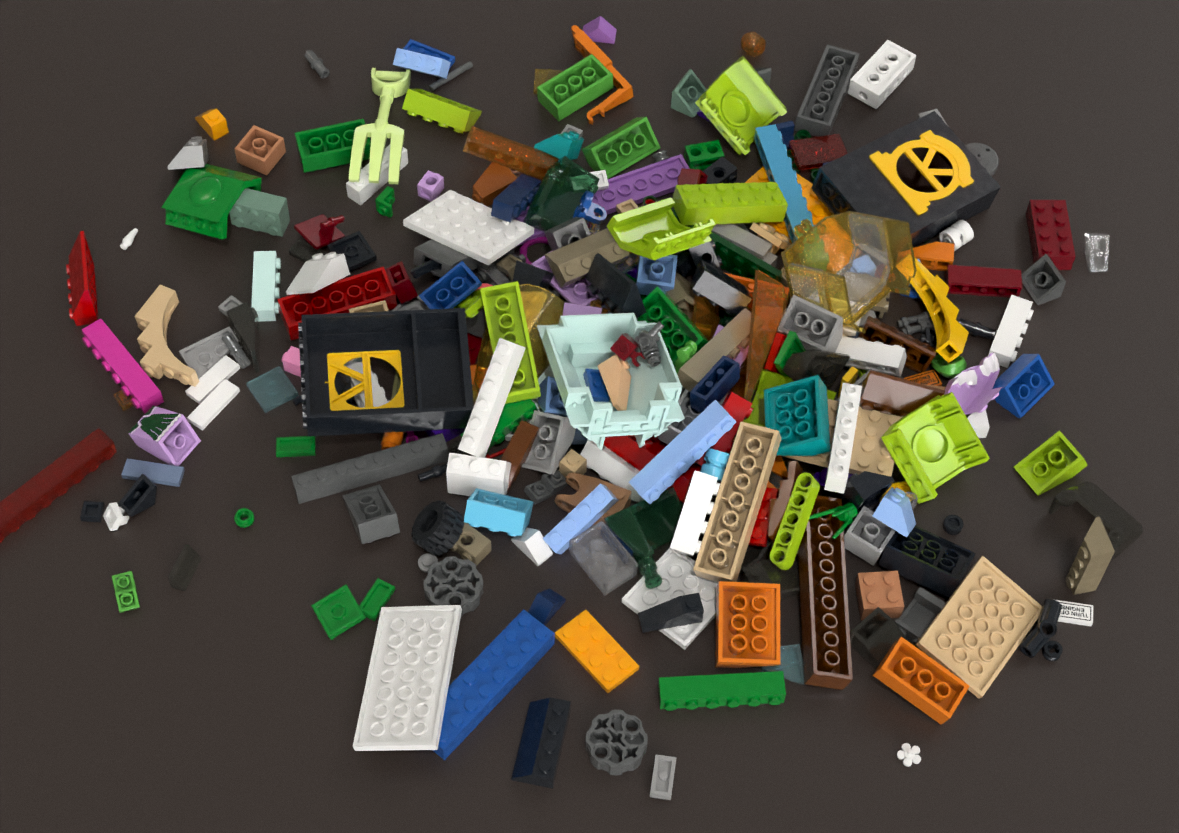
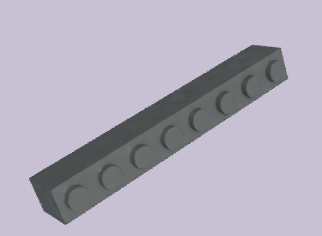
M443 433L293 475L291 478L298 503L301 504L447 462L449 452Z

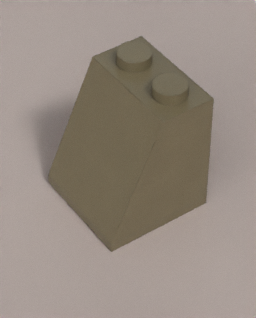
M676 272L674 289L666 291V293L691 321L708 314V310L701 298L693 292L691 283Z

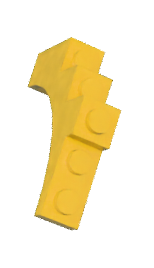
M909 253L896 264V267L907 278L924 302L936 332V351L950 363L963 353L969 332L956 320L959 309L946 297L950 287L938 275L934 277Z

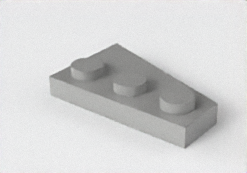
M230 326L179 351V355L185 365L196 371L198 379L225 355L230 353L226 344L222 341L225 335H229L232 332L238 342Z

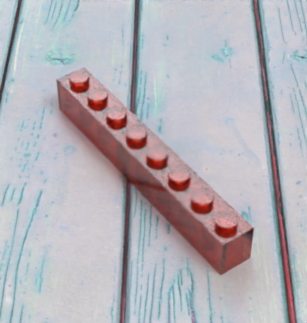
M96 429L0 502V543L10 533L18 530L23 523L32 519L36 513L48 507L53 500L65 494L70 487L79 483L87 474L95 471L100 464L112 458L117 452L114 442L102 430Z

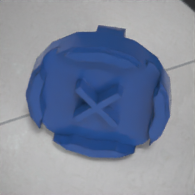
M587 190L580 198L581 203L575 209L572 218L582 217L594 224H601L607 217V213L602 206L592 202L594 193ZM594 212L599 213L601 217L595 216Z

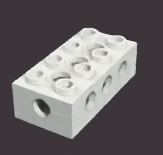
M887 40L850 79L848 94L877 109L913 70L916 55Z

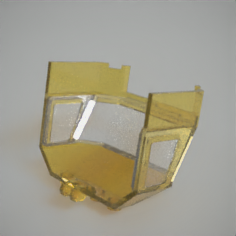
M853 211L824 217L813 227L807 218L803 219L801 225H796L794 228V234L798 239L781 252L791 298L793 295H796L842 316L844 329L865 334V329L858 327L854 323L890 292L909 296L911 288L908 286L911 278H915L917 271L909 222Z

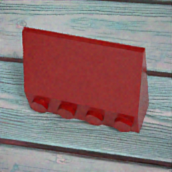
M80 231L69 254V264H66L67 274L70 275V278L67 279L68 289L71 290V293H68L69 304H72V308H69L70 319H74L76 326L92 324L99 320L95 266L85 233Z

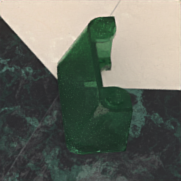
M566 156L562 157L547 170L523 222L545 232L572 219L575 209L581 203L580 198L583 193L588 190L595 194L598 190L597 184L600 179Z
M674 487L665 490L651 504L643 500L604 518L606 525L638 556L643 555V558L655 554L654 549L673 540L683 507Z

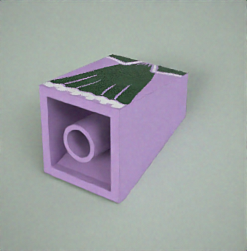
M152 406L128 432L138 447L165 463L179 466L201 441L183 414Z

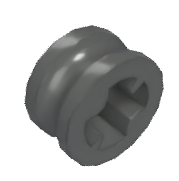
M667 150L653 154L652 158H655L654 163L668 159L669 156L666 155Z

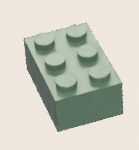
M248 188L244 189L229 212L232 225L269 233L274 236L283 237L290 222L287 199L285 197Z

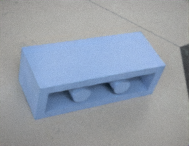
M397 48L393 65L447 79L451 62L442 58Z

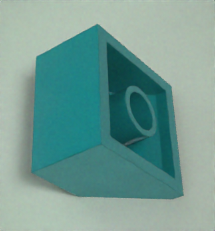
M563 132L535 144L534 148L561 160L568 161L578 158L584 139L579 137L580 134L577 132Z

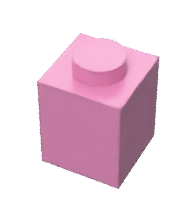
M291 346L288 352H285L282 356L284 371L301 377L300 351L298 348Z

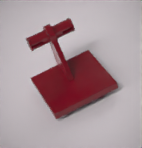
M324 214L294 225V229L317 250L345 237L336 227L337 224L344 222L345 219L343 215L327 218Z

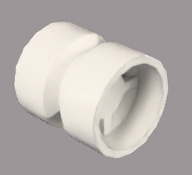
M964 220L957 221L939 234L940 242L954 244V251L971 241L974 237L971 226Z

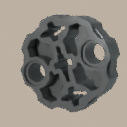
M456 556L445 557L444 560L433 563L428 569V574L424 580L425 599L431 606L458 603L462 608V617L465 613L474 611L480 604V598L483 594L482 574L476 569V564L468 559L462 560ZM455 568V570L449 571L448 569ZM432 586L435 587V592H432Z
M611 710L607 714H599L592 720V725L586 732L585 750L590 757V763L597 770L607 771L610 775H622L623 772L634 771L641 765V760L647 751L648 736L642 727V721L638 717L628 715L623 710ZM634 727L636 731L631 732L627 728ZM602 753L606 757L598 758L596 755Z

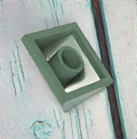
M692 69L687 71L672 91L671 108L693 118L700 110L695 102L707 89Z

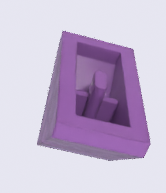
M599 16L583 26V31L593 42L615 44L617 29L603 17Z

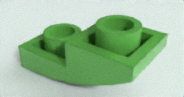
M128 571L113 575L112 580L119 612L140 608L133 572Z

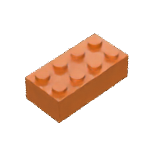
M900 637L892 644L873 674L874 677L941 725L951 718L970 687L903 637Z

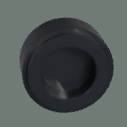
M948 515L943 522L944 531L950 535L959 534L964 525L963 520L957 515Z

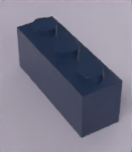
M723 355L690 391L691 408L702 413L714 400L719 403L740 379V363Z

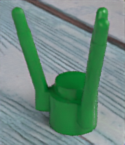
M849 502L843 506L839 505L836 508L810 515L809 520L832 514V517L837 516L840 521L845 523L832 536L833 539H836L848 525L853 523L852 518L856 517L858 512L856 506Z

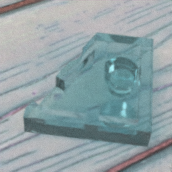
M800 644L780 646V665L762 666V672L783 671L784 679L804 685V666Z

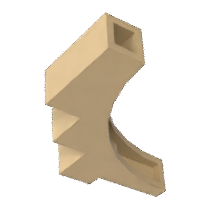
M159 285L135 315L138 327L143 331L137 338L141 351L145 353V356L140 361L141 367L149 377L160 380L165 375L168 378L179 380L184 385L189 384L196 387L199 383L196 371L178 360L167 345L168 323L179 303L176 291Z

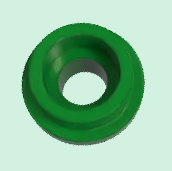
M247 508L239 509L234 516L236 525L243 528L252 525L255 519L253 512Z

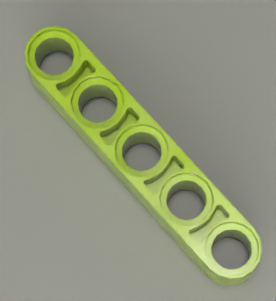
M804 472L798 476L770 552V560L781 570L789 569L794 563L820 489L819 482L810 473ZM811 481V484L808 487H805V485ZM804 500V503L799 506V503ZM798 518L797 522L792 524L793 520ZM788 537H791V540L788 543H785L786 539ZM785 555L784 559L779 562L780 557Z

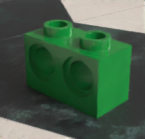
M719 140L687 145L684 150V159L689 168L704 171L722 156L724 157Z

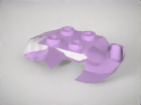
M990 353L988 357L983 358L978 366L970 367L949 380L945 388V394L953 392L965 415L983 412L988 407V402L999 395L1002 387L992 389L1000 371L995 353Z

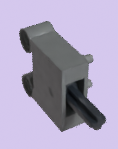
M431 239L414 248L413 264L417 267L411 270L413 278L417 279L430 272L433 276L441 278L461 261L470 270L478 268V264L481 262Z

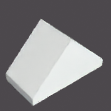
M985 409L981 413L974 412L967 418L978 438H986L990 428Z
M526 528L522 536H514L511 539L537 566H540L553 555L539 530Z

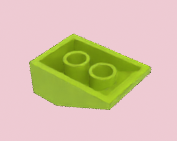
M1059 430L1016 464L1014 468L1039 496L1073 478L1088 464Z

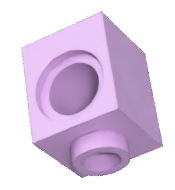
M428 170L417 184L418 196L430 202L435 200L444 189V177Z

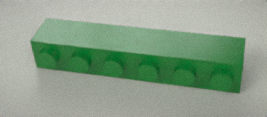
M783 671L659 677L658 680L660 709L673 711L677 708L693 710L698 707L713 709L719 706L733 708L739 705H779L784 703L786 696Z

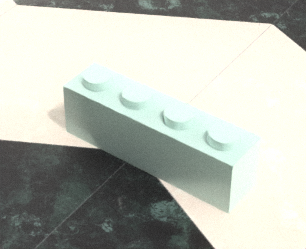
M254 251L251 306L254 322L276 321V314H279L277 299L280 298V288L277 287V284L281 282L280 273H278V269H281V258H277L276 251Z

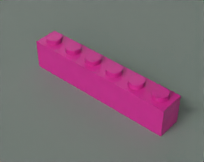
M102 319L82 329L84 335L82 340L86 347L93 349L92 353L97 360L101 359L102 366L107 372L110 371L112 373L111 376L115 383L122 385L121 389L127 397L131 395V401L136 409L140 408L145 414L152 406H158L164 402L161 391Z

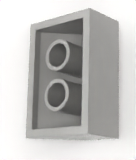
M202 136L191 137L170 162L168 170L205 167L209 161L207 139H202Z
M793 295L778 330L787 334L789 331L796 332L800 340L825 352L835 354L842 338L843 317Z

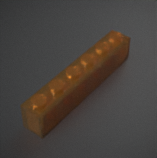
M474 126L471 127L463 152L560 187H564L572 165L571 161L561 160L543 151Z

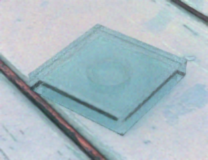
M280 366L246 383L247 388L265 413L299 396L298 391Z

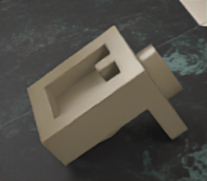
M509 254L496 263L498 270L507 274L512 282L516 261L522 260Z

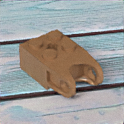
M578 473L567 474V484L577 492L573 495H557L554 500L556 505L570 513L601 483L615 495L618 501L592 526L603 529V525L610 522L618 531L631 504L632 491L595 477Z

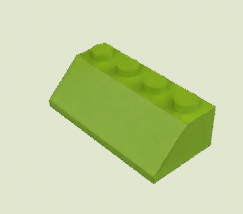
M408 89L402 109L407 110L409 115H421L425 121H437L439 126L448 128V126L453 127V131L462 134L466 131H471L482 113L480 110L423 89Z

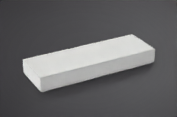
M225 355L199 378V383L196 387L190 386L185 391L186 395L200 405L224 379L228 380L240 369V365Z
M224 379L187 417L188 422L203 431L240 392L239 387Z

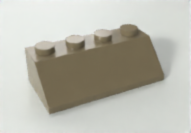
M606 228L544 256L560 288H563L586 278L597 253L601 254L613 265L625 261L630 256V253L620 249L609 229Z
M1096 517L1066 577L1067 587L1071 588L1073 595L1096 591L1115 552L1100 517Z

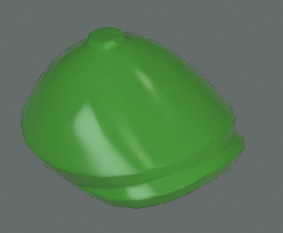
M938 354L931 362V366L940 375L950 379L964 371L967 366L962 356H958L948 363Z

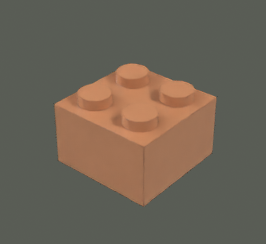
M255 125L235 147L237 163L264 175H268L286 153L283 137Z
M898 571L857 574L855 589L861 620L899 618L902 615L904 602Z

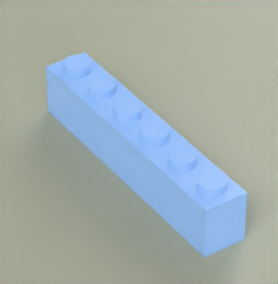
M714 400L636 474L629 483L645 501L651 504L736 423L735 419Z

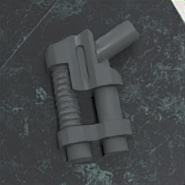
M928 311L916 316L901 317L897 321L898 328L902 327L900 331L912 336L913 333L917 332L922 334L925 332L926 327H929L936 333ZM916 322L915 326L910 327V323L912 324Z

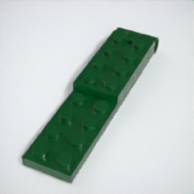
M646 196L643 199V206L658 202V200L654 196ZM671 208L673 214L675 215V217L677 218V220H678L679 223L681 224V222H680V220H679V218H678V216H677L676 211ZM714 232L709 235L716 246L714 253L716 256H720L723 263L720 266L721 269L728 271L732 275L780 285L782 271ZM705 253L707 259H709V258H710V254H709V253Z

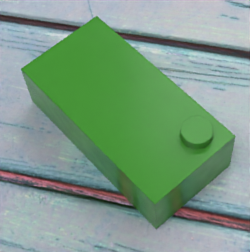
M591 54L538 86V101L559 122L613 88V74Z

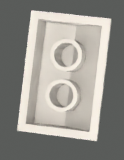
M449 453L446 470L448 493L471 496L475 489L478 488L506 495L512 463Z

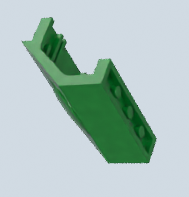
M206 164L205 167L187 168L161 207L166 209L165 224L225 239L227 238L229 212L244 189L248 188L261 192L262 177Z

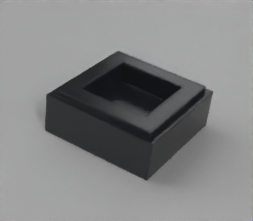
M84 501L80 516L81 521L101 523L105 507L104 502Z

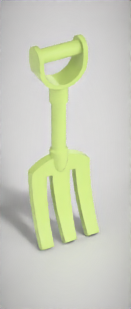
M372 68V91L380 96L378 117L375 123L355 128L349 182H359L367 137H371L369 183H379L386 140L391 138L388 182L389 184H399L405 135L402 128L388 123V117L393 99L403 96L410 87V69H406V72L376 71V68Z

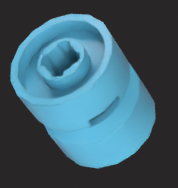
M709 448L704 457L706 463L702 464L700 472L718 477L717 481L721 482L730 454Z

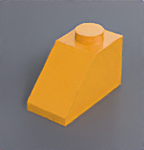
M217 108L210 109L195 117V120L214 141L229 133L226 118Z

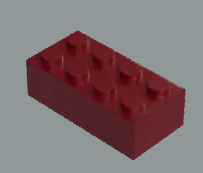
M1030 200L1026 210V218L1034 263L1045 254H1048L1058 270H1071L1076 256L1066 200Z

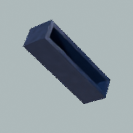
M521 174L493 200L491 216L510 223L515 218H518L522 211H525L536 198L540 197L542 192L540 187L541 180Z

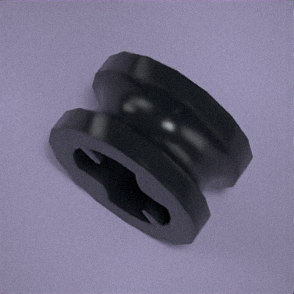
M1052 640L1048 641L1042 650L1044 658L1048 661H1057L1063 652L1061 644ZM1054 648L1056 652L1051 654L1049 650Z

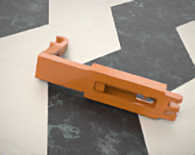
M573 25L571 29L576 50L584 58L593 54L613 74V85L618 89L587 113V120L593 125V116L601 114L602 117H605V112L634 97L633 89L628 81L613 67L609 57L577 25Z

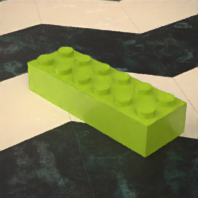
M777 182L676 185L672 198L675 202L673 207L682 225H694L700 222L702 225H705L709 219H713L715 224L783 222L788 203Z
M518 281L480 288L493 354L499 338L526 348L505 404L541 397Z

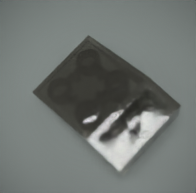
M879 607L850 631L851 646L875 669L878 668L895 641L900 637L907 640L894 620Z

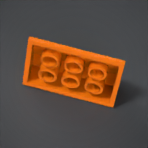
M719 581L716 587L715 667L748 668L780 665V584Z

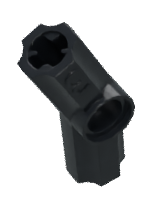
M1050 599L1044 600L1037 625L1034 626L1030 634L1019 645L1020 651L1025 656L1033 658L1046 642L1056 634V625L1063 606L1060 602ZM1042 626L1047 629L1048 634L1042 631Z

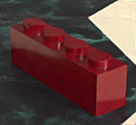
M948 265L945 283L950 287L949 294L1011 298V295L1020 296L1022 275L1021 270L1012 268Z

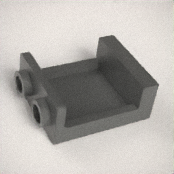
M920 587L899 619L894 621L891 631L897 637H903L921 650L915 644L946 603Z

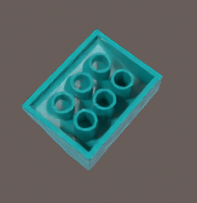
M819 375L764 390L765 427L778 430L781 436L776 456H814L831 451L827 387Z

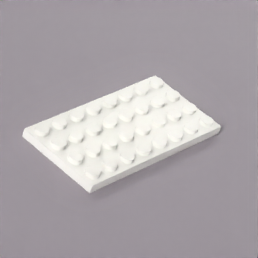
M460 605L381 607L353 742L355 751L438 750L462 613Z

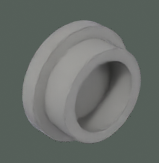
M430 553L423 554L418 559V566L425 573H428V569L433 563H438L437 557Z

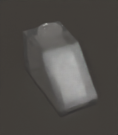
M1085 233V256L1089 272H1108L1109 235L1105 233Z

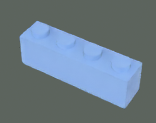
M600 483L543 540L556 554L564 553L618 499L605 485Z

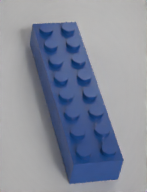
M523 609L448 687L438 750L432 751L445 760L555 644V633Z

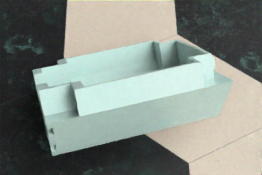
M634 313L560 316L558 325H537L571 426L578 428L582 435L596 443L600 450L603 448L605 437L635 435L640 448L653 435L657 437L668 430L667 426L677 421L679 423L685 419L678 402L682 385L660 332L658 333L660 340L657 341L659 356L661 357L659 365L651 367L647 360L641 356L637 357V361L641 364L640 367H636L632 363V358L627 360L630 365L628 370L631 375L627 410L618 411L613 406L611 399L609 402H594L589 387H586L583 376L585 369L599 370V364L615 355L610 348L622 334L628 333L635 340L641 330L649 332L657 324L637 321Z

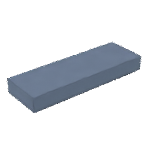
M127 458L121 475L123 479L137 481L143 473L153 483L180 487L185 469L180 466Z

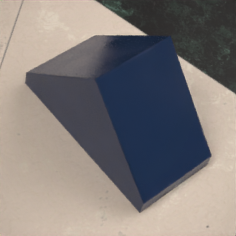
M549 588L537 593L528 613L543 625H546L565 603L566 599Z

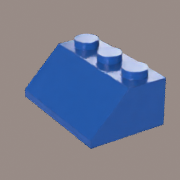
M461 261L421 293L419 297L429 309L454 308L479 288L482 282Z
M1022 354L996 379L992 389L1002 387L999 395L995 398L996 402L1017 418H1021L1055 383L1039 354Z

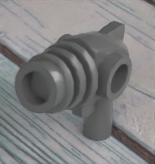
M660 321L649 332L641 330L635 338L641 353L651 367L661 363L657 341L660 340L658 333L663 329L664 325Z

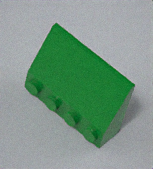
M658 286L642 300L646 313L638 317L637 321H647V323H658L660 321L664 325L660 333L674 368H676L675 362L678 358L677 351L684 347L688 341L692 340L696 343V353L709 342L671 297Z

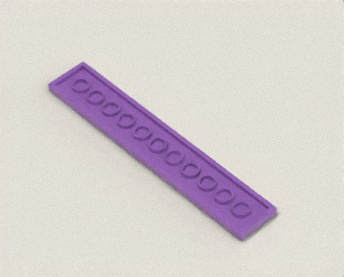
M680 154L608 179V189L591 191L594 193L592 202L602 206L606 210L607 215L617 211V204L631 198L636 204L643 202L646 196H654L656 198L674 192L675 186L678 185V176L680 175L681 168H690ZM572 191L529 206L525 211H522L519 217L515 219L534 227V234L519 245L524 244L528 240L545 237V231L572 219L575 209L581 203L580 198L583 193L573 194ZM594 212L595 216L601 217L599 213Z

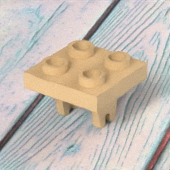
M753 222L750 227L752 231L758 234V237L766 239L773 244L772 249L769 251L775 255L779 248L791 250L793 245L789 242L790 238L782 233L779 234L769 224Z

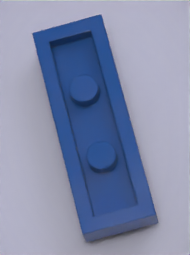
M412 39L403 48L404 50L445 59L451 62L449 69L455 62V56Z

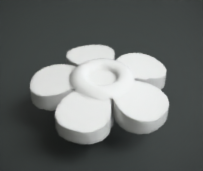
M904 743L901 747L902 750L897 752V758L903 760V764L907 767H910L912 762L919 764L921 761V757L918 755L920 748L918 746L911 748L910 744Z

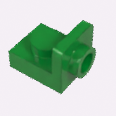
M387 186L375 199L376 211L389 218L393 216L392 205L395 201L394 189L390 186Z

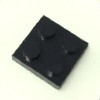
M360 231L327 245L329 252L345 255L349 272L377 260L376 254Z

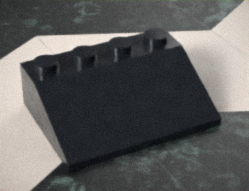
M915 525L907 537L895 531L885 547L879 565L888 571H898V574L903 578L912 580L924 588L931 589L943 597L950 598L962 582L976 553Z

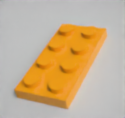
M587 610L581 612L555 632V637L607 693L611 692L639 670V665Z

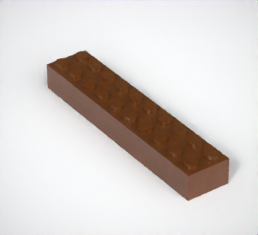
M817 495L811 515L836 508L839 505L842 506V499ZM804 500L799 503V506L804 503ZM832 514L808 520L798 549L804 684L843 690L853 680L844 530L836 539H833L832 536L843 525V521H840L837 516L832 517Z

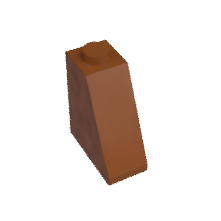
M499 156L492 161L473 185V200L487 207L492 205L493 200L517 179Z

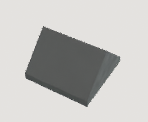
M1045 254L1021 274L1023 285L1037 305L1061 297L1066 280L1048 254Z

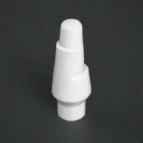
M134 228L123 238L120 245L123 250L132 245L134 237L138 232L137 228Z

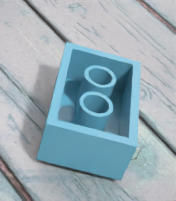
M476 488L467 500L464 522L469 523L472 527L482 526L493 532L503 531L507 532L510 536H522L530 523L533 501Z

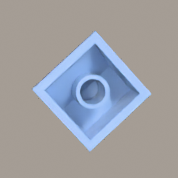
M892 487L883 497L872 515L905 537L910 534L916 525L910 499L899 488L894 489Z

